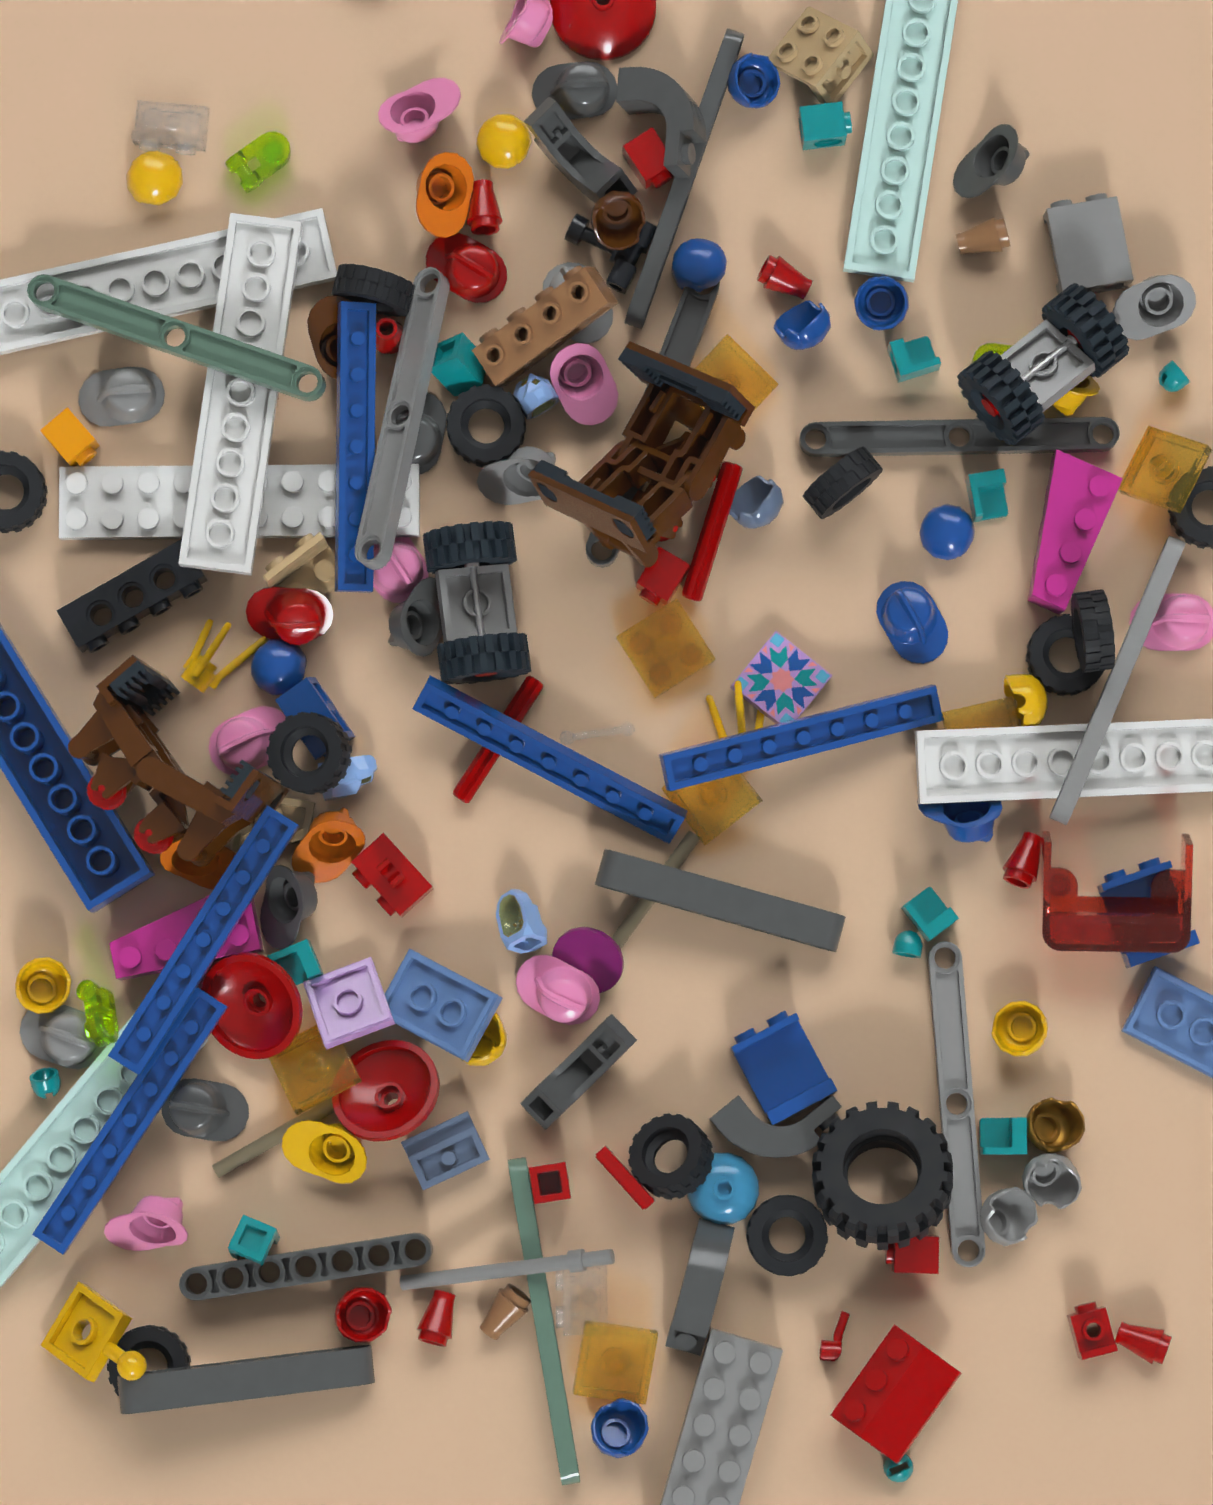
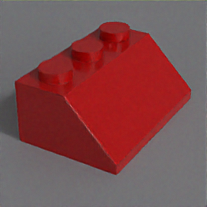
M894 1324L830 1416L898 1464L962 1373Z

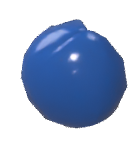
M752 52L742 56L732 65L727 81L728 91L738 104L756 109L771 103L776 98L781 84L778 70L769 60V57L753 54Z
M695 238L682 243L674 253L672 262V277L677 286L682 290L684 287H689L700 293L703 289L717 285L726 271L727 260L724 251L718 244L707 239Z
M888 276L872 277L858 288L854 299L856 314L864 325L873 330L893 329L904 320L909 309V297L905 288L893 278Z
M810 300L802 302L783 313L776 320L773 328L787 347L794 350L810 349L823 341L831 328L830 314L822 303L818 304L820 306L818 308Z
M944 504L931 509L926 514L921 523L919 534L923 548L933 557L952 560L961 557L967 552L973 542L975 528L971 516L960 506Z
M281 638L270 639L255 652L251 663V675L259 689L271 695H282L303 680L307 663L306 655L299 645L289 644Z
M619 1398L612 1403L602 1406L595 1413L591 1423L593 1443L601 1453L615 1458L627 1457L639 1450L649 1430L647 1415L639 1404L624 1398Z

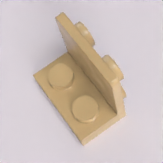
M807 7L768 57L778 70L807 84L818 101L824 104L838 102L874 56V53L858 30L812 7Z
M321 532L315 536L309 533L294 545L296 550L288 557L284 558L280 555L265 567L267 573L262 576L268 587L306 588L316 590L327 596L335 590V554L328 546Z

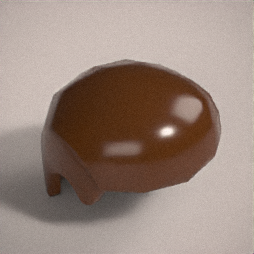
M609 192L597 200L591 213V225L597 241L611 250H624L638 243L641 229L646 224L645 212L640 200L629 192Z

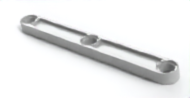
M433 267L420 271L413 282L415 290L409 313L404 322L356 540L355 557L360 563L371 570L383 568L392 556L449 294L450 283L448 278ZM438 278L436 288L429 293H425L427 283L432 279ZM409 410L408 419L403 424L396 425V419L400 412ZM374 544H379V553L373 559L367 560L369 548Z
M1170 535L1168 536L1116 657L1115 666L1111 669L1049 816V818L1064 825H1067L1185 547L1186 542Z
M943 941L934 945L929 951L928 970L941 1133H943L948 1143V1152L951 1153L953 1161V1188L948 1207L950 1246L952 1257L956 1263L964 1267H974L981 1263L985 1257V1237L980 1223L982 1200L963 964L960 949L951 942ZM943 947L949 948L955 955L953 966L947 969L939 967L934 959L936 951ZM953 1093L963 1095L967 1102L965 1111L958 1115L949 1112L946 1106L947 1098ZM965 1240H972L978 1246V1255L972 1261H964L958 1254V1247Z

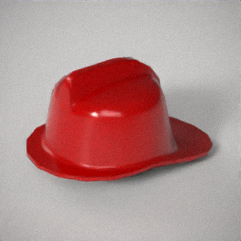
M456 233L446 238H436L429 246L425 256L426 268H436L448 278L450 283L449 291L473 303H486L497 298L504 290L507 282V268L503 259L494 250L461 233Z
M263 588L251 596L245 611L247 621L255 632L269 639L281 638L283 641L293 645L307 644L325 634L331 626L333 618L332 606L328 599L318 591L306 588Z

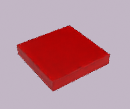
M606 1145L595 1154L597 1160L642 1210H646L655 1202L650 1193Z

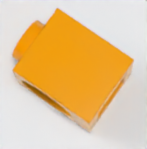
M68 407L40 430L70 467H75L78 464L81 467L89 463L97 454L95 449L100 446Z

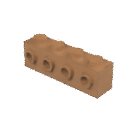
M581 265L574 267L563 276L565 281L554 289L553 286L544 289L535 296L537 301L527 310L525 307L514 311L507 317L508 324L500 330L493 328L479 338L481 344L472 351L495 386H507L619 303L596 267L582 268Z

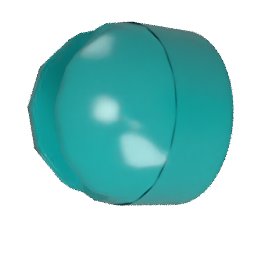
M1173 360L1159 372V383L1168 392H1177L1190 383L1189 379Z
M911 930L901 932L895 938L892 953L904 957L921 958L923 948L921 938Z
M42 1068L33 1072L29 1077L34 1093L43 1099H46L45 1094L52 1092L54 1097L60 1090L61 1081L56 1068Z
M906 1454L898 1464L888 1457L884 1460V1473L894 1482H904L913 1473V1462ZM907 1462L908 1468L891 1474L890 1468Z

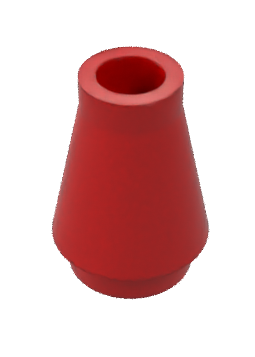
M486 179L476 180L473 184L467 224L475 235H493L500 230L499 225L503 222L493 190V182Z
M771 255L765 260L757 277V281L764 284L763 288L796 296L802 300L806 297L813 280L805 277L781 256L775 258Z
M382 318L377 322V351L383 354L398 352L403 331L401 323L391 318ZM388 328L393 329L390 335H383L381 331H386Z
M1031 832L1023 833L1022 839L1003 866L1005 871L1003 879L1006 882L1020 888L1029 889L1032 882L1037 881L1041 849L1044 842L1041 836Z
M434 1290L433 1297L417 1327V1330L420 1331L418 1340L446 1347L448 1339H452L453 1310L456 1295L441 1290Z
M1121 1322L1115 1343L1122 1345L1150 1364H1153V1361L1163 1364L1172 1336L1164 1334L1162 1329Z

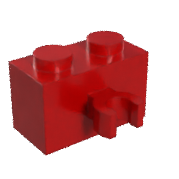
M384 832L351 861L357 868L352 872V875L365 889L372 885L381 896L376 901L390 916L397 912L402 918L434 889Z

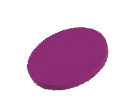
M590 927L573 928L561 935L553 948L552 957H556L592 977L599 988V993L608 991L615 986L623 973L624 959L619 946L610 936L600 930Z

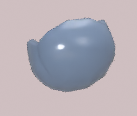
M755 476L736 491L729 514L745 528L756 529L768 525L778 516L784 503L782 490L772 479L767 481L762 476Z

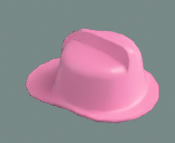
M516 0L511 18L501 35L499 43L503 44L509 38L530 47L537 48L540 46L553 21V13L549 1Z
M433 78L388 98L380 106L378 112L379 122L386 130L395 133L397 140L400 142H424L436 133L439 122L452 114L461 98L460 88L454 81L447 78Z
M574 343L560 350L551 362L549 374L564 410L571 419L580 424L596 425L603 423L613 414L618 402L616 383L604 358L596 348L585 343Z
M395 537L390 561L383 568L374 570L373 587L384 599L393 603L406 601L414 587L421 580L428 578L426 562L409 537ZM374 544V557L379 553V544Z
M1186 593L1164 594L1143 646L1157 651H1191L1202 648L1213 637L1212 607L1206 600L1197 595ZM1140 601L1131 611L1129 624L1132 622Z
M260 706L224 721L215 728L210 737L209 753L211 760L219 770L229 775L233 773L236 776L239 773L235 768L239 767L242 769L244 767L240 764L241 760L256 769L268 765L267 761L269 759L266 751L270 743L269 737L274 733L275 727L279 722L282 723L286 720V716L274 707Z
M536 955L526 960L518 970L516 986L523 1002L553 1021L567 1025L581 1024L590 1019L597 1011L600 994L594 979L568 963L549 955Z
M145 1196L137 1203L131 1213L110 1219L105 1224L104 1234L115 1246L132 1251L181 1245L187 1241L188 1237L185 1227L182 1226L183 1202L178 1197Z

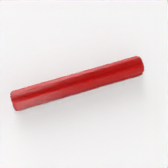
M728 461L722 463L682 591V596L693 601H701L703 599L743 471L742 467L738 464Z
M527 676L503 714L521 723L542 691L543 684L536 678ZM482 746L453 790V795L460 801L469 803L500 755Z

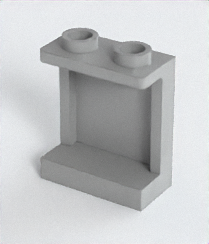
M1101 193L1086 197V202L1072 204L1071 200H1060L1050 204L1051 208L1046 209L1043 219L1044 223L1048 225L1058 276L1057 293L1060 294L1074 283H1077L1078 286L1083 285L1086 287L1087 292L1092 291L1093 293L1128 288L1134 279L1117 196L1107 198V194Z

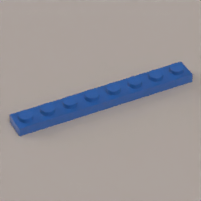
M340 301L338 303L335 592H373L374 570L367 568L356 559L355 545L375 459L376 303ZM374 545L367 552V560L374 558Z
M431 675L412 708L668 844L671 843L688 810Z
M931 684L659 754L666 790L673 791L943 721L937 687Z
M268 805L266 806L108 1054L109 1057L141 1076L299 827L298 824Z
M197 987L145 1070L141 1076L137 1075L32 1235L62 1255L67 1252L228 1007L200 988Z

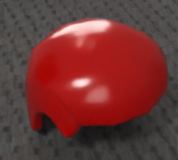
M355 1287L347 1291L339 1299L334 1315L335 1325L343 1337L355 1343L372 1342L381 1336L382 1333L386 1332L392 1308L385 1295L371 1287Z

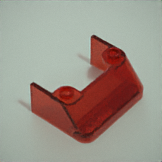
M1042 831V935L1045 943L1050 948L1057 951L1176 953L1188 945L1191 937L1193 843L1189 834H1181V869H1167L1158 872L1151 882L1150 897L1078 896V883L1075 875L1066 868L1051 867L1052 841L1050 831Z

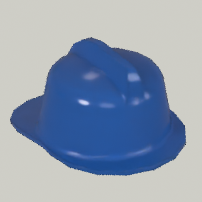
M900 581L887 587L877 601L876 613L894 649L902 658L912 663L924 664L935 660L943 653L948 643V629L931 595L922 586L914 582Z
M1001 801L918 804L919 810L924 816L943 823L948 834L954 840L966 843L975 841L989 842L993 837L994 820L1000 816L1003 809Z

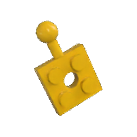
M78 1282L41 1343V1346L84 1379L91 1382L96 1381L108 1359L117 1364L119 1375L129 1381L141 1378L147 1368L146 1359L141 1353L137 1351L125 1352L117 1346L132 1317L88 1285ZM88 1324H90V1333L87 1336V1338L83 1340L82 1332L84 1328Z

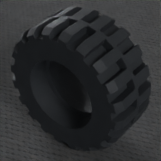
M877 1101L866 1103V1110L859 1112L856 1106L846 1110L845 1119L841 1120L836 1117L829 1124V1132L821 1134L817 1142L818 1150L813 1153L812 1181L815 1200L818 1208L822 1209L825 1221L829 1226L835 1225L837 1227V1234L845 1240L851 1236L855 1238L856 1245L867 1248L868 1243L877 1244V1250H888V1244L898 1243V1247L902 1248L909 1246L910 1239L915 1236L918 1240L929 1234V1227L931 1225L937 1227L943 1219V1211L949 1207L953 1188L952 1155L948 1152V1143L943 1133L938 1134L936 1132V1124L929 1118L920 1119L918 1110L909 1106L905 1112L899 1110V1103L889 1101L887 1108H877ZM892 1148L904 1153L915 1163L918 1173L917 1183L912 1192L905 1198L890 1204H875L863 1200L851 1190L848 1182L849 1166L860 1154L868 1150Z

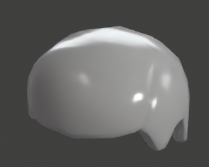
M1047 1153L1034 1157L1026 1165L1022 1174L1024 1191L1041 1207L1044 1204H1053L1058 1209H1064L1077 1200L1082 1189L1076 1167L1070 1159L1060 1154Z
M1018 1187L1001 1189L987 1197L980 1211L982 1230L990 1240L1003 1246L1026 1240V1233L1038 1220L1035 1202L1026 1191Z

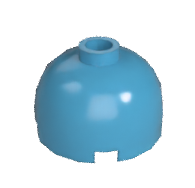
M729 1152L714 1153V1160L711 1163L712 1169L707 1174L706 1181L700 1184L695 1192L692 1194L688 1193L687 1198L693 1211L702 1219L717 1224L732 1225L745 1219L755 1208L759 1197V1180L753 1167L742 1157Z

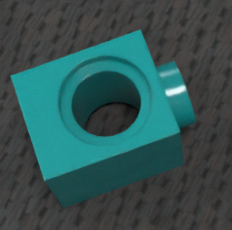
M842 101L799 107L798 121L802 150L845 145L847 134L852 133L850 112L843 111Z

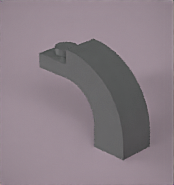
M647 67L619 68L616 102L629 115L655 113L664 116L667 127L664 166L676 178H690L691 165L694 164L696 158L693 144L706 143V126L698 105L674 79L661 71Z
M548 97L523 121L535 136V143L549 160L594 203L611 191L629 192L632 195L638 192L624 171L599 153L581 135L554 99Z
M611 1014L520 1104L546 1130L637 1039Z
M738 1095L709 1119L719 1132L738 1148L758 1156L781 1158L798 1155L816 1147L820 1137L814 1129L818 1126L822 1131L827 1129L836 1117L840 1118L836 1111L842 1106L832 1095L799 1122L789 1126H773L758 1119Z
M699 1218L680 1294L668 1332L666 1347L701 1356L717 1303L735 1227Z

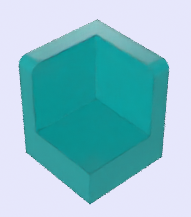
M463 332L437 344L431 372L453 396H458L463 391L465 393L470 390V387L481 386L486 373L472 351L476 346Z
M928 336L904 342L903 338L889 342L887 351L898 383L939 370L941 361L939 357H935Z
M1004 468L968 474L965 482L973 522L1006 517L1008 515V507L1004 486L1007 482Z
M927 887L901 907L927 942L959 919L952 908H947L931 887Z
M308 939L267 956L290 975L296 986L324 974Z
M1027 1117L981 1118L979 1120L980 1155L1027 1154Z
M243 1215L231 1239L228 1250L231 1257L237 1260L242 1256L263 1265L272 1244L277 1245L280 1236L277 1228Z

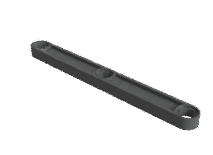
M727 28L699 106L706 126V143L693 144L696 158L694 164L691 165L690 178L674 177L625 318V324L642 329L724 98L728 76L732 65L738 58L745 35L743 33Z
M720 282L706 295L698 294L689 287L684 288L659 354L689 367L691 366L716 301ZM645 483L639 488V490L643 491ZM631 487L622 497L631 501L638 489ZM591 532L586 544L587 559L596 567L610 566L616 560L620 550L612 549V554L605 560L596 559L592 555L591 549L599 540Z
M1106 417L1045 418L1041 425L1016 445H1008L1004 439L1002 441L999 440L995 432L991 433L986 428V424L979 419L813 422L806 425L801 431L799 444L802 451L812 457H845L862 446H865L872 456L1054 453L1056 449L1064 453L1105 452L1115 446L1119 439L1120 431L1116 422ZM1099 425L1109 427L1113 434L1112 440L1107 444L1096 442L1093 438V429ZM954 428H963L968 432L969 442L966 445L959 447L951 443L949 433ZM812 430L822 432L826 438L825 445L819 449L810 448L805 441L807 433Z

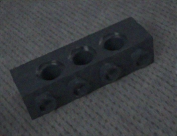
M182 539L57 610L80 651L85 652L89 650L90 653L96 652L109 643L107 638L119 631L121 635H125L141 625L140 619L149 614H152L153 617L161 615L172 607L170 602L182 595L184 599H187L203 590L201 584L208 581L203 571L196 568L180 567L178 564ZM164 572H170L175 575V582L168 589L157 587V579ZM133 590L142 591L143 601L139 606H126L125 599L129 592ZM102 608L110 609L112 618L109 623L102 626L96 625L94 622L95 613Z

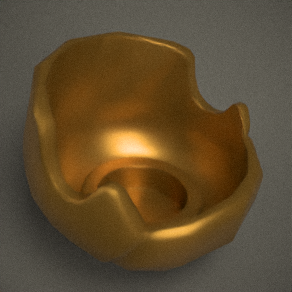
M1053 1097L1043 1099L1033 1105L1026 1116L1027 1138L1038 1150L1046 1153H1062L1080 1142L1085 1132L1084 1115L1073 1101H1061Z

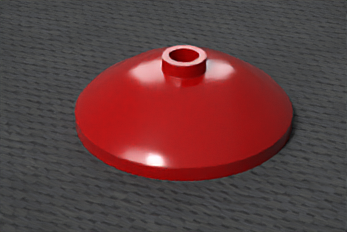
M550 0L553 13L552 24L560 40L576 54L593 60L618 59L636 50L649 36L656 17V0H610L606 5H600L596 0Z
M241 952L223 958L209 970L201 990L228 1007L211 1032L222 1046L234 1054L245 1058L266 1059L279 1054L291 1045L298 1035L302 1024V1001L294 981L279 964L260 954ZM259 993L265 998L266 1002L260 999Z
M384 1040L370 1044L353 1054L339 1070L332 1089V1105L335 1114L346 1130L361 1139L368 1141H390L403 1137L419 1127L434 1109L440 1090L438 1071L430 1056L420 1047L410 1042ZM398 1099L395 1103L388 1105L391 1100Z

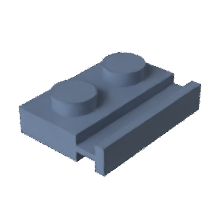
M468 1111L401 1142L423 1191L490 1160Z

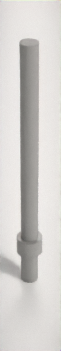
M584 1249L570 1250L567 1252V1255L400 1276V1287L402 1290L568 1269L570 1273L586 1271L587 1267L614 1264L615 1256L613 1249L585 1252Z

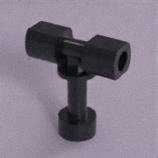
M576 214L566 232L565 240L577 246L583 240L610 253L609 261L614 263V266L606 280V284L613 290L626 294L637 271L635 265L641 253H647L657 227L646 221V224L641 229L638 243L624 250H611L597 241L594 230L588 227L590 220Z

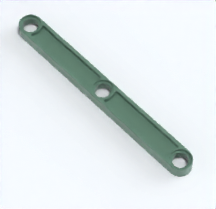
M37 275L28 284V297L38 308L303 401H315L325 392V378L318 369L311 365L51 275ZM42 284H52L54 286L53 296L47 301L38 300L36 296L38 288ZM173 329H182L185 332L183 343L175 347L168 345L167 335ZM308 374L316 376L318 383L312 392L306 393L299 390V381L303 376Z
M526 1157L508 1160V1167L524 1260L543 1258ZM546 1273L527 1275L561 1483L562 1486L580 1483Z

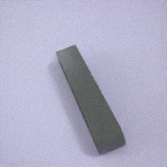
M604 849L595 885L832 952H837L846 918L837 913Z
M409 1233L267 1255L263 1264L274 1262L280 1269V1276L273 1283L267 1282L262 1278L261 1268L263 1265L249 1259L202 1265L186 1270L180 1278L179 1287L181 1293L190 1300H205L405 1269L425 1264L432 1256L433 1245L426 1235L422 1233ZM412 1239H419L425 1244L426 1253L420 1260H413L406 1253V1245ZM374 1245H383L389 1251V1260L383 1266L375 1265L369 1257L370 1250ZM340 1250H345L352 1255L353 1265L348 1271H340L334 1266L333 1258ZM302 1256L312 1257L316 1262V1271L311 1277L302 1276L298 1272L297 1263ZM230 1267H236L243 1273V1283L238 1288L229 1287L225 1282V1273ZM193 1273H200L206 1278L207 1287L201 1294H196L189 1288L188 1280Z
M357 1345L146 1371L138 1380L129 1381L120 1375L117 1376L121 1414H134L361 1386L375 1383L372 1346Z

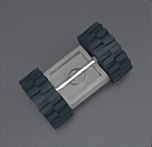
M1071 284L1042 308L1044 321L1002 355L994 354L993 351L985 352L957 376L959 379L958 386L963 389L961 393L964 398L968 399L969 403L967 404L971 410L977 413L976 417L986 424V428L991 433L995 432L996 437L1001 441L1004 439L1008 445H1016L1041 425L1045 419L1043 412L1086 377H1101L1128 355V339L1122 334L1124 331L1122 326L1115 322L1116 317L1112 312L1109 313L1107 311L1106 304L1102 300L1098 301L1092 291L1087 292L1086 287L1083 285Z
M504 521L470 522V524L461 523L451 527L444 526L440 527V529H433L430 532L424 533L423 542L427 572L435 574L444 641V643H440L437 646L441 681L446 684H473L514 678L531 672L527 634L517 633L509 565L517 561L513 524Z

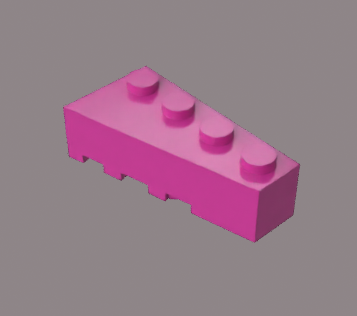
M1056 449L1051 458L1037 551L1028 595L1029 602L1058 615H1061L1066 610L1123 478Z
M210 895L110 942L116 979L123 981L161 973ZM254 898L213 962L241 952H264Z

